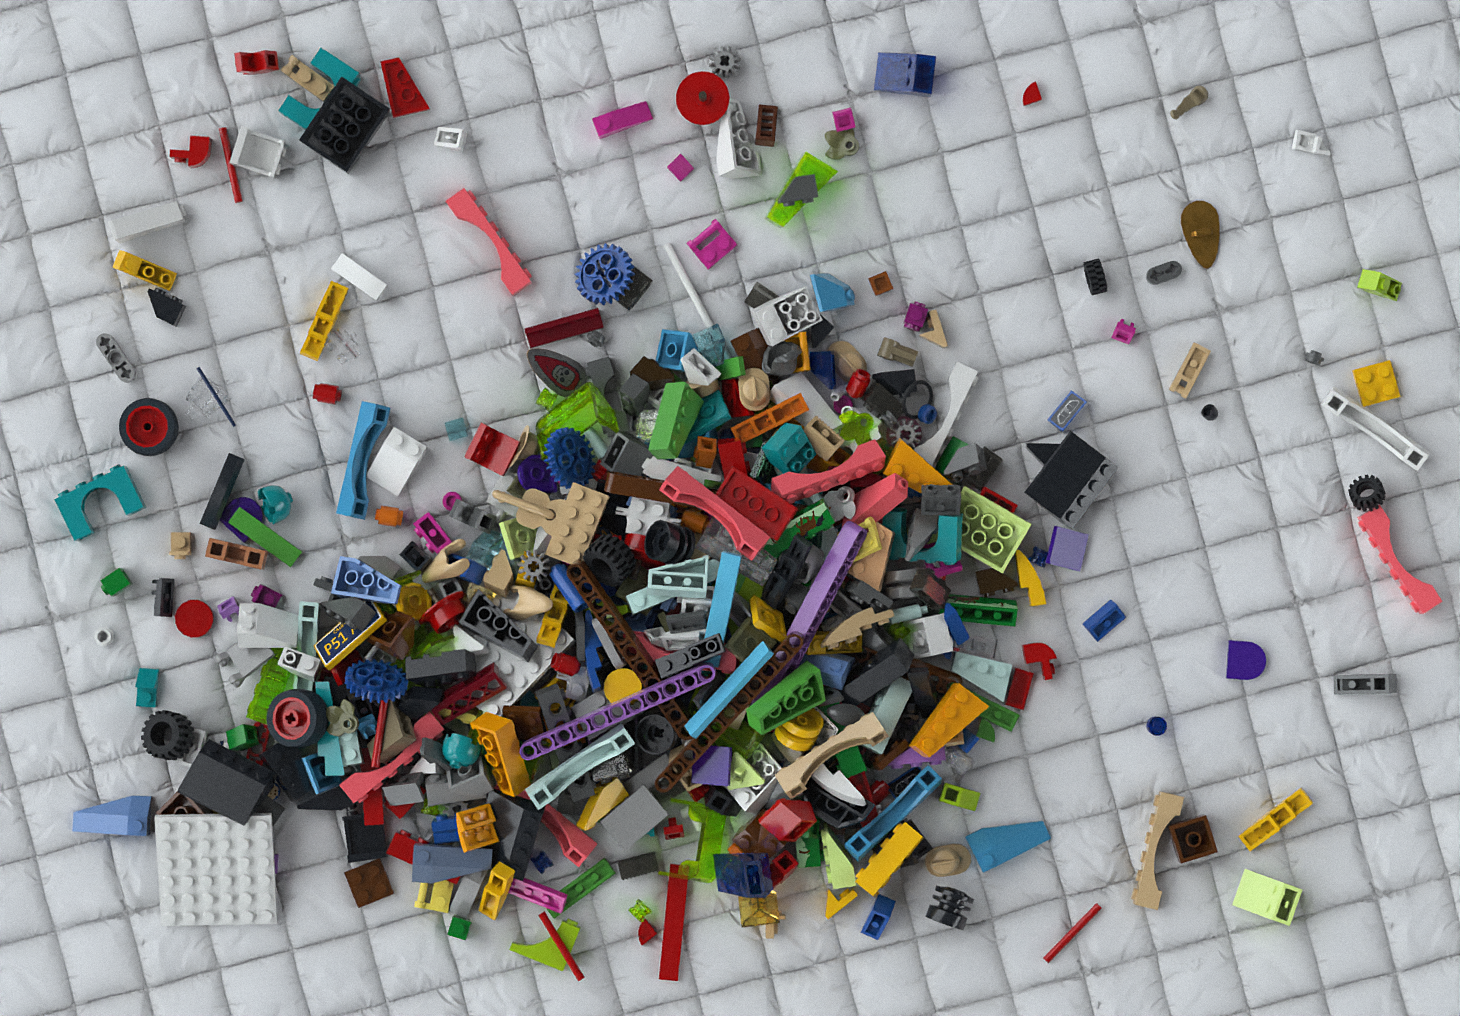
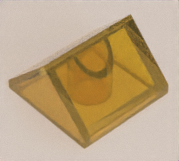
M755 881L738 896L741 927L780 923L777 894L775 891L771 890L767 894L758 882Z

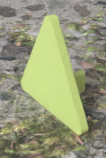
M737 751L734 752L731 763L730 786H727V788L732 790L764 784L765 779Z

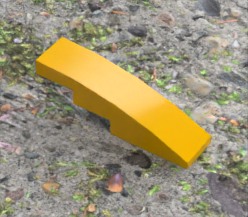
M333 281L330 282L300 351L301 355L315 361L319 360L349 290L348 287Z
M556 584L550 595V599L553 602L552 608L545 612L536 638V643L553 648L556 646L570 606Z
M1301 787L1258 819L1238 837L1248 850L1252 851L1296 818L1299 813L1312 805L1313 801Z

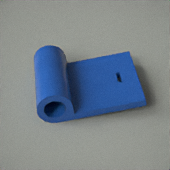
M558 563L551 568L549 575L574 613L589 608L568 578L567 566ZM573 567L576 574H581L580 568ZM584 583L587 590H592L590 583ZM600 583L610 598L616 596L614 595L617 591L615 587ZM595 599L596 604L603 602L601 599Z

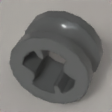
M888 410L886 415L880 416L889 429H892L894 424H898L897 419Z

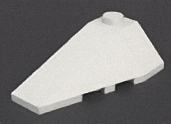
M732 98L729 100L727 111L720 118L716 158L718 174L721 177L730 179L762 175L759 153L754 151L751 141L753 137L751 134H748L745 127L747 121L740 102Z

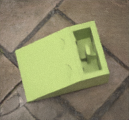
M823 823L824 829H821L823 847L827 846L823 848L825 863L829 865L826 866L828 883H832L833 889L856 886L851 855L845 850V847L828 824Z
M1244 869L1232 905L1290 926L1302 889Z

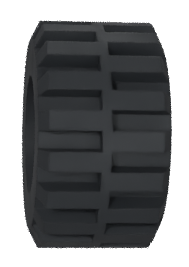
M610 534L599 536L585 550L583 555L584 562L596 579L606 586H619L636 568V559L630 547L618 537H613Z
M167 710L157 711L155 715L151 714L149 716L150 720L144 722L146 726L145 728L142 727L141 731L144 732L141 740H144L142 745L144 748H147L146 752L152 754L151 756L173 761L177 760V758H183L184 753L188 754V748L194 744L191 743L192 739H195V735H192L194 727L190 726L192 722L187 720L185 715ZM171 726L172 738L165 745L164 733Z

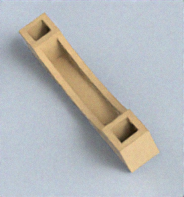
M873 712L865 714L856 723L846 726L839 734L829 737L822 745L815 746L805 756H800L791 765L781 768L775 774V777L787 796L793 799L807 790L805 786L811 775L833 755L857 745L871 744L873 747L889 736Z
M1159 791V795L1156 794L1154 797L1153 806H1156L1154 814L1151 813L1149 818L1151 829L1150 832L1146 833L1144 843L1147 846L1146 850L1142 851L1140 862L1143 863L1141 870L1138 869L1136 874V881H1138L1137 889L1133 888L1131 895L1135 905L1158 910L1162 891L1158 890L1155 881V852L1167 824L1176 815L1180 816L1184 800L1182 796Z

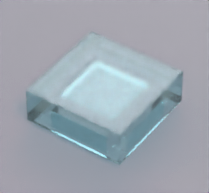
M463 417L444 423L449 441L468 436Z

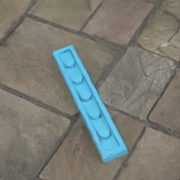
M723 551L721 554L704 639L720 633L724 644L742 555ZM722 654L706 662H710L718 668Z
M764 641L753 650L684 725L693 738L696 739L773 656L774 653Z

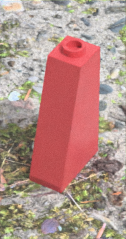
M894 473L857 492L854 498L856 505L855 515L851 520L844 516L842 527L847 521H852L858 525L870 516L873 517L875 523L907 498L908 481Z

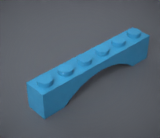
M362 401L336 514L365 520L369 504L366 488L368 461L376 440L387 426L390 407Z
M927 765L885 810L845 843V850L857 862H860L941 785L942 778Z

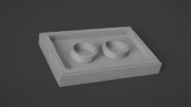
M644 784L604 817L600 823L619 846L626 851L667 817L669 813Z

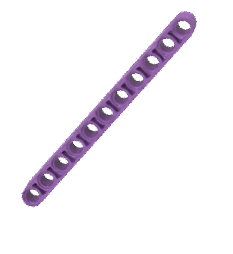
M847 521L843 525L787 632V636L793 631L802 633L804 636L802 648L751 702V705L798 668L867 536L865 528L852 521ZM797 637L790 638V643L797 646L800 644V640ZM784 651L777 652V657L780 660H785L787 654ZM769 666L766 673L772 674L774 672V668L772 666Z
M710 662L702 663L530 738L521 745L520 755L525 760H532L702 686L715 678L716 668ZM704 668H710L712 675L706 677L701 671ZM692 676L695 682L690 685L686 684L684 677ZM672 683L676 686L677 690L669 692L666 689V685ZM655 691L658 693L659 698L651 700L648 697V693ZM638 699L641 702V706L634 708L631 706L630 701ZM613 708H622L623 714L619 716L615 715L613 713ZM599 714L603 715L605 717V722H596L595 716ZM583 722L587 725L588 729L580 731L577 728V724ZM566 730L569 732L570 737L563 739L559 732ZM549 738L552 741V745L544 746L542 739ZM524 747H533L534 753L527 754L524 751Z

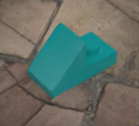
M139 668L135 687H137L136 706L156 708L159 669Z

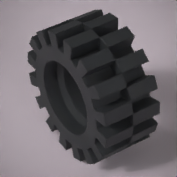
M1100 259L1083 262L1085 277L1091 295L1107 292V282Z
M1367 474L1365 478L1359 476L1358 481L1354 479V485L1350 484V489H1348L1353 506L1357 507L1358 510L1362 509L1363 512H1366L1367 509L1373 511V507L1378 509V504L1382 505L1383 500L1386 498V492L1379 478H1375L1374 475H1371L1369 478ZM1367 489L1374 490L1373 494L1368 497L1360 496Z

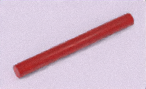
M222 127L219 128L233 196L235 203H240L243 201L235 165L229 164L232 151L227 128Z
M383 700L380 701L371 767L379 768L388 703H385Z
M1096 903L1043 959L1049 963L1102 908Z
M545 911L539 914V918L576 979L580 981L585 978Z

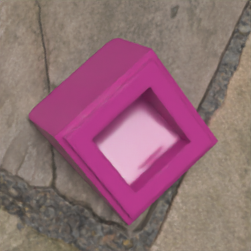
M679 154L667 166V169L680 182L694 169L682 154Z

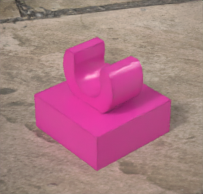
M851 107L832 112L837 132L855 128Z
M1121 319L1117 323L1111 338L1130 344L1136 328H1134V323L1131 322L1129 326L1123 324L1124 319Z

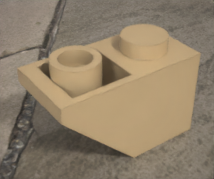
M501 549L500 553L494 556L492 567L489 571L485 572L483 581L486 590L506 598L510 592L509 587L515 581L506 553Z

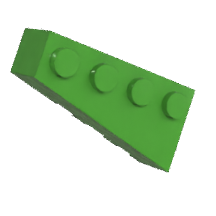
M686 382L666 383L648 448L657 460L678 458L704 403Z
M805 661L746 709L749 726L763 735L825 702L820 669L809 661Z

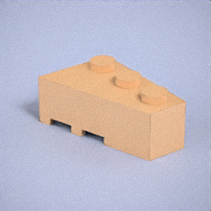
M876 522L882 549L853 562L848 573L881 592L895 532Z

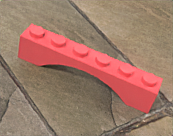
M463 188L446 200V203L458 219L477 226L493 241L501 261V280L514 296L532 283L530 281L532 276L526 268L522 269L518 263L521 260L516 253H510L508 250L510 245L504 236L502 238L498 236L496 232L499 229L494 222L491 221L489 223L485 218L488 214L482 206L477 207L474 202L476 197L471 190L467 192Z
M874 439L858 445L847 461L831 470L813 474L787 472L773 477L771 491L793 504L816 493L827 491L832 487L846 484L853 479L862 478L869 473L880 471L885 467L886 455Z
M679 466L665 479L659 489L674 502L696 506L715 517L729 532L736 550L751 561L761 552L770 539V536L751 523Z
M1379 504L1378 509L1373 507V511L1368 510L1357 517L1359 519L1358 525L1363 532L1366 531L1370 536L1368 540L1372 547H1377L1380 554L1378 556L1384 564L1387 563L1390 567L1389 573L1392 578L1398 580L1401 584L1399 588L1405 597L1408 596L1412 601L1410 603L1412 609L1416 613L1424 614L1443 601L1432 585L1413 577L1397 560L1390 542V519Z
M633 631L654 662L656 659L676 652L675 650H665L663 647L652 644L644 632ZM629 647V651L631 653H637V650L634 647ZM725 648L726 652L721 656L720 665L718 668H715L721 670L722 673L732 674L739 667V659ZM710 668L703 669L705 671H712Z
M430 711L414 723L413 730L416 741L405 748L393 761L375 770L354 772L339 784L353 803L356 801L361 803L368 797L367 792L371 789L377 790L384 784L382 782L384 778L388 776L390 779L399 772L397 768L400 765L406 766L413 760L412 755L417 751L420 754L422 738L426 737L437 741L444 735L442 733L444 730L443 726Z
M497 784L494 789L501 791ZM525 790L517 795L531 800ZM546 805L541 822L556 837L564 856L580 867L597 843L551 805Z

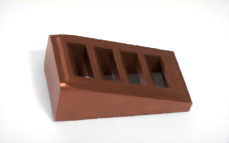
M759 104L755 145L774 147L778 106ZM762 112L773 113V116L762 115ZM761 120L772 121V123H764ZM761 128L772 129V131L761 130Z

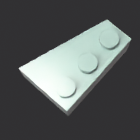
M709 555L649 569L647 595L705 599Z
M954 652L951 671L1001 702H1004L1012 665Z

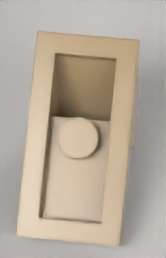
M937 310L929 311L926 321L928 327L933 328V331L920 334L919 337L941 348H946L948 345Z

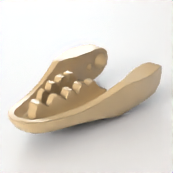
M464 539L453 541L437 554L423 571L422 580L424 583L453 578L463 574L469 568L470 563L467 558L449 564L448 555L465 547L466 542Z
M511 585L509 590L512 593L519 592V600L513 610L509 608L504 609L503 613L512 619L524 620L533 615L549 611L552 608L553 602L549 597L529 586Z

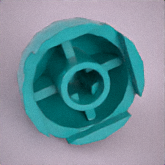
M276 485L258 489V499L263 500L261 508L267 520L272 524H276L286 519L291 510L290 503L293 502L291 494Z
M452 733L451 737H449V734H446L442 753L445 759L450 762L449 765L451 767L460 769L461 767L473 765L477 761L482 746L478 742L477 745L472 744L473 739L455 733Z

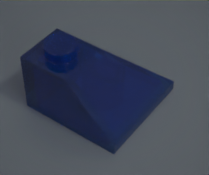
M834 350L810 352L811 372L829 390L836 389Z

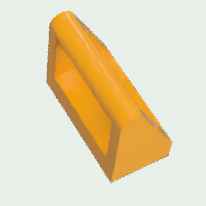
M799 332L785 339L784 342L798 344L802 350V353L797 357L796 369L791 374L810 371L806 332Z

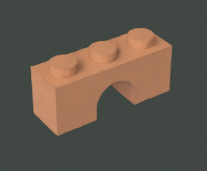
M209 538L205 557L264 570L268 551Z

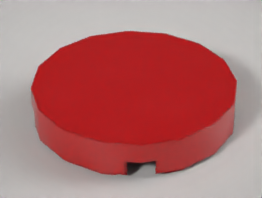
M188 600L182 603L175 614V624L178 630L183 635L191 638L207 634L214 622V614L211 607L200 600Z

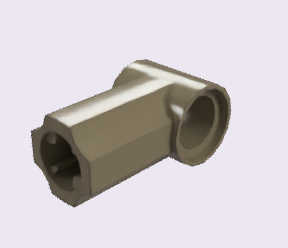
M884 337L877 356L913 367L918 351Z

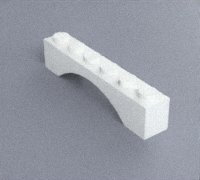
M956 362L948 378L950 404L944 423L931 439L914 448L934 468L937 465L934 462L937 455L941 456L945 449V446L942 445L945 438L949 439L954 430L951 428L953 422H958L962 411L959 410L962 403L966 405L971 395L968 393L970 387H975L979 379L976 376L978 371L960 362Z
M1333 386L1322 401L1323 407L1376 439L1418 471L1428 458V450Z

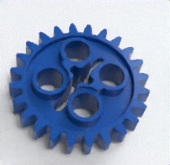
M607 243L604 244V247H601L598 244L596 251L590 248L591 254L589 255L585 252L586 259H580L582 265L576 266L580 272L575 273V276L579 278L575 283L579 285L577 290L589 302H593L596 305L598 303L605 305L607 301L612 304V298L619 301L618 295L625 296L623 290H630L627 284L633 283L630 276L635 275L631 271L635 266L631 264L632 258L621 247H617L614 244L609 246Z
M565 427L555 430V432L551 433V437L547 438L549 443L544 445L548 449V451L544 452L548 456L544 461L549 463L546 469H551L550 476L555 475L554 482L560 481V487L565 486L566 489H570L573 482L582 486L589 484V480L593 479L591 473L595 472L592 466L596 465L592 461V458H595V455L591 454L593 448L588 447L590 441L585 442V435L580 436V431H575L574 428L569 429Z
M365 659V663L359 660L358 664L352 663V667L349 666L345 674L346 688L350 689V693H356L355 697L362 696V700L367 698L370 702L376 700L377 703H380V700L388 703V699L394 702L395 697L400 699L401 695H405V691H407L408 680L406 679V673H402L403 669H397V665L391 666V662L384 663L382 659L380 662H377L376 659H373L372 662Z

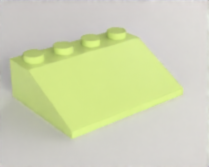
M964 486L961 490L960 513L963 514L961 550L1003 573L1032 524Z

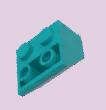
M784 423L762 447L769 462L783 474L787 472L800 473L816 456V452L801 425Z

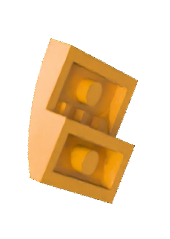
M490 803L456 813L458 834L464 853L499 842L493 826L496 819Z

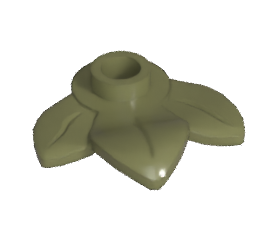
M852 128L839 132L831 130L824 135L827 143L831 146L825 153V156L830 159L840 160L845 155H855L859 150L860 145L855 138V132ZM848 143L853 144L851 148L846 147Z
M344 699L340 707L330 706L326 708V717L331 722L326 729L329 734L342 736L344 733H354L358 729L359 720L354 715V706L348 700Z

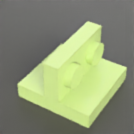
M516 518L499 523L510 560L519 559L524 554V551L527 550L534 553L533 548L537 528L525 527L519 524Z

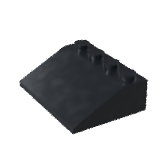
M341 77L299 141L349 174L391 112L390 108Z
M1070 431L1024 493L1059 522L1073 529L1118 467Z
M209 739L199 751L177 792L245 826L274 788L276 773Z
M494 789L489 792L486 804L490 803L496 822L493 823L499 842L482 848L493 849L491 868H494L500 861L515 870V879L523 881L546 805L538 810L532 800L519 796L513 797Z

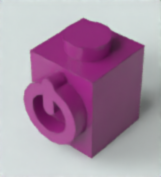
M919 302L910 303L903 322L905 328L920 332L928 312L925 304Z

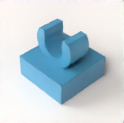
M373 713L358 719V729L363 739H368L369 736L374 734L376 735L377 720Z

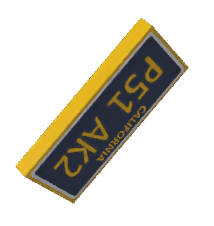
M365 602L376 614L363 631L357 628L353 630L345 623H339L313 645L325 668L329 671L387 621L376 602Z

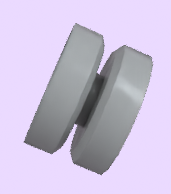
M925 568L886 572L883 579L884 583H896V587L886 588L885 596L889 599L898 598V600L914 599L915 596L927 595V586L925 584L914 585V581L926 578Z

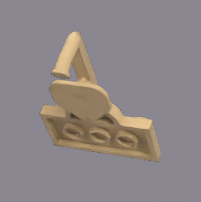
M574 482L566 500L556 499L551 501L547 493L537 489L527 490L522 499L499 490L492 492V496L500 503L506 502L519 507L516 513V519L519 524L531 529L542 526L544 531L552 536L545 555L568 564H572L576 560L584 561V552L592 544L610 498L606 494Z

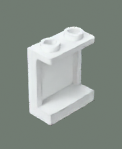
M241 126L229 164L273 178L275 174L279 175L282 164L278 162L280 156H285L287 145H284L285 140L283 139L280 140Z

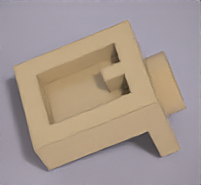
M171 532V551H169V555L174 556V559H186V556H191V532Z
M771 910L770 914H766V939H774V934L778 933V922H774V919L786 920V915L782 914V911Z

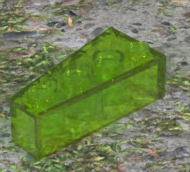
M808 152L802 153L764 219L782 228L806 204H802V200L795 201V205L784 207L783 203L778 204L777 200L793 178L815 174L817 191H819L838 171Z
M271 648L275 656L268 660L267 664L263 665L260 676L262 677L255 686L253 693L255 695L248 706L246 718L267 725L266 715L269 705L278 694L284 692L291 673L278 665L284 648Z

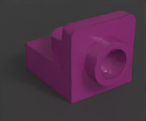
M260 584L259 587L255 586L253 589L251 601L276 608L282 594Z

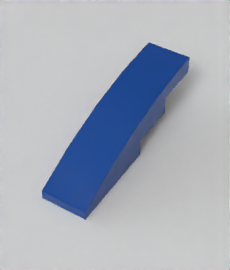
M590 610L585 613L584 621L585 664L592 692L595 693L601 689L596 672L602 668L597 651L602 650L603 645L592 625L593 618Z

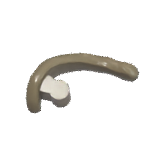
M1196 86L1188 96L1183 98L1176 110L1170 112V116L1177 120L1179 116H1182L1191 108L1203 104L1208 99V91L1203 86Z

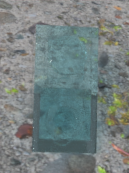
M718 323L692 334L699 353L714 367L724 363L725 338Z
M491 530L490 534L483 532L473 541L466 558L490 570L492 560L498 554L504 541L503 535Z

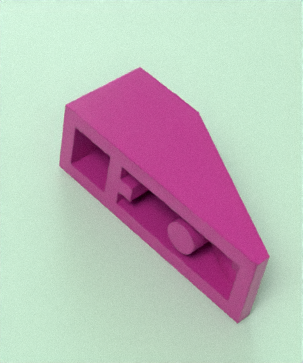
M646 101L592 118L599 139L653 119Z

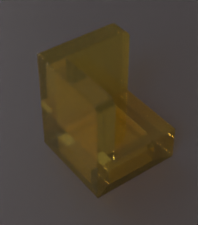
M470 583L463 598V601L470 604L479 589L493 602L496 594L487 588Z

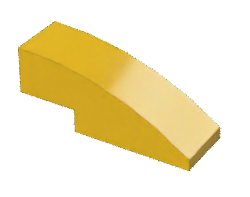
M1016 550L1015 559L1019 588L1027 587L1030 606L1046 604L1044 591L1035 569L1027 557L1020 550Z
M500 861L491 870L489 881L484 887L479 912L496 920L511 887L515 870Z

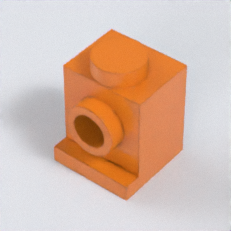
M697 437V446H695L693 457L696 458V466L711 469L716 456L717 439Z

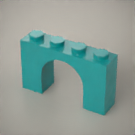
M323 48L319 49L310 62L314 68L327 75L333 81L334 87L341 77L355 86H358L361 81L359 72ZM288 95L278 111L306 130L320 108L306 107Z
M118 464L110 468L111 472L105 475L103 473L97 474L92 477L93 481L86 483V481L75 485L76 489L70 492L65 490L58 494V498L54 499L74 541H79L95 533L85 513V502L87 497L97 489L107 488L114 492L127 516L147 508L127 466Z
M894 508L883 517L882 525L895 532L889 557L890 560L906 558L908 538L906 531L907 509ZM960 513V516L939 515L937 542L933 547L922 548L910 562L918 561V559L925 560V563L942 561L945 565H954L961 559L963 514Z

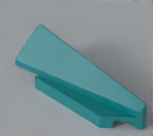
M315 682L316 694L324 700L327 707L333 706L329 682ZM326 731L317 742L318 756H325V776L344 775L339 738Z

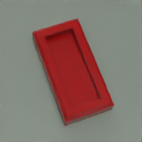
M1015 668L1005 705L1024 710L1034 673Z

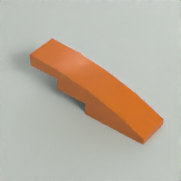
M799 393L730 429L735 438L741 439V443L747 442L808 411L809 408L802 394Z

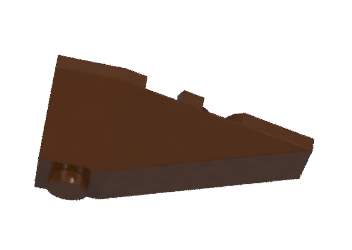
M759 328L730 341L737 357L743 356L745 370L750 368L762 370L763 355L769 345H767ZM767 374L771 391L773 386L779 383L778 376ZM770 400L767 406L771 405L774 402Z
M382 611L387 621L365 641L389 655L403 660L414 645L415 619L403 612L388 614L387 611Z

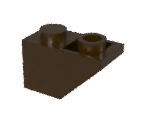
M645 356L630 371V377L632 374H635L649 384L650 391L664 389L666 383H675L674 374L669 369H663L654 359H648Z
M994 568L974 572L979 595L984 594V597L996 595L995 591L1003 590V593L1014 591V587L1018 586L1015 580Z

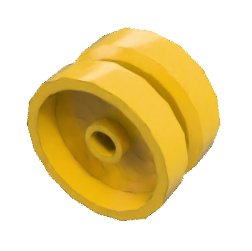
M812 708L776 727L775 735L784 746L792 750L808 751L815 745L824 725L823 718L818 711Z

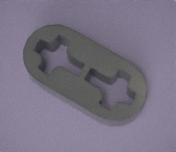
M1170 261L1155 266L1146 273V280L1152 285H1158L1175 279L1181 274L1182 266L1177 261ZM1170 265L1178 268L1175 272L1176 275H1173L1172 272L1166 274L1165 271L1170 269ZM1152 271H1155V273L1162 272L1163 274L1157 278L1158 281L1150 278Z

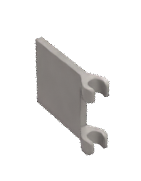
M237 642L226 652L218 654L215 660L220 666L225 667L230 659H232L239 673L230 676L229 682L238 688L249 675L275 656L271 648H239Z

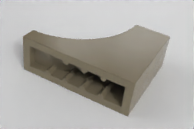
M396 697L394 702L390 699L388 700L380 763L384 764L416 741L411 720L397 708L399 699ZM375 736L367 744L371 760L373 755Z

